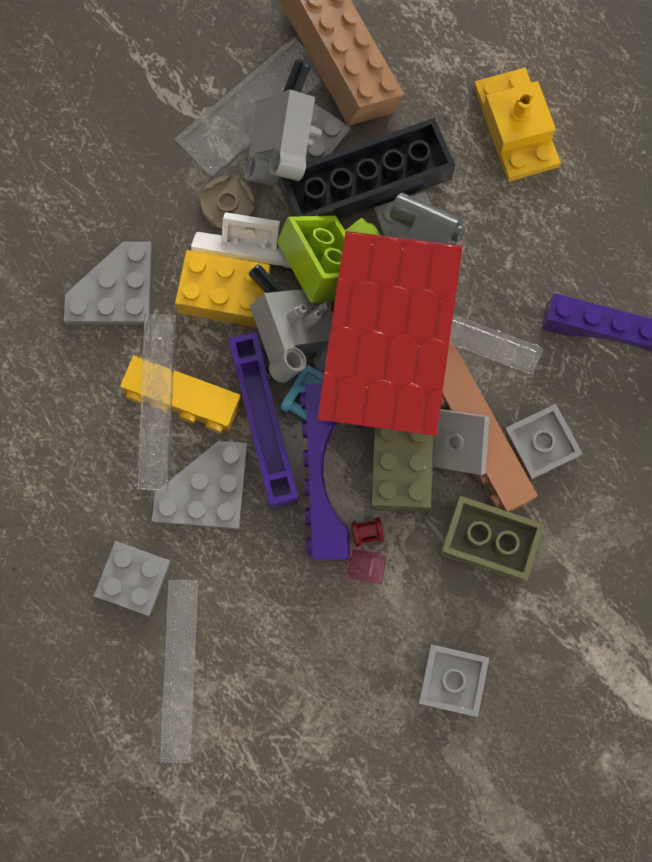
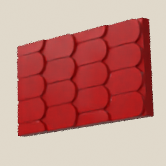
M350 231L345 232L318 420L437 436L463 245Z

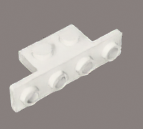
M225 212L222 235L196 232L191 245V251L291 268L277 243L280 221Z

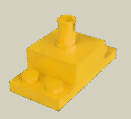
M526 67L475 81L473 87L507 182L559 168L561 162L552 140L556 128L538 81H530Z

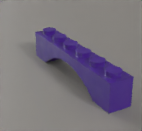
M553 293L547 303L541 328L543 330L565 336L612 340L652 352V318Z
M257 332L228 338L270 510L297 504L298 494L283 442Z
M323 383L305 384L306 392H301V408L306 409L307 421H302V436L308 440V450H303L304 467H309V479H304L305 496H310V508L305 509L306 525H311V537H307L306 542L307 554L312 555V560L350 559L349 529L342 523L331 506L323 474L327 444L338 422L318 420Z

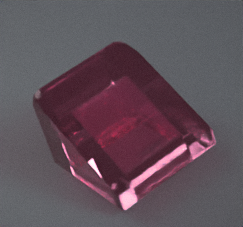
M352 549L347 578L381 585L387 557L378 552Z

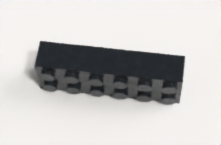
M432 118L306 162L305 173L301 180L295 181L279 176V183L292 217L336 216L339 220L393 201L400 193L410 195L452 180L455 163L436 119Z

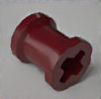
M375 517L374 521L357 524L356 521L351 522L355 547H360L361 543L373 541L384 543L380 517Z

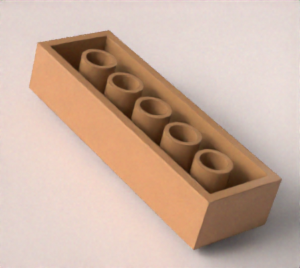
M279 0L348 126L394 112L404 93L351 0Z

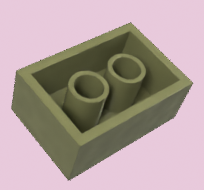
M373 427L370 510L429 512L431 509L433 435Z
M459 496L456 500L439 556L522 584L528 581L545 524Z

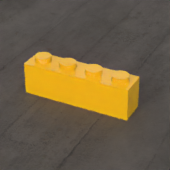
M134 355L120 385L123 393L126 394L125 398L139 404H141L142 400L153 404V409L162 413H168L169 410L179 414L178 417L189 423H195V420L206 424L205 427L216 433H221L222 430L230 432L242 402L240 394Z

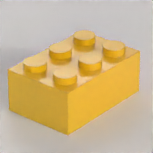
M186 250L175 301L178 314L257 327L250 305L262 296L264 291L253 281L248 273L259 264L271 276L270 265Z

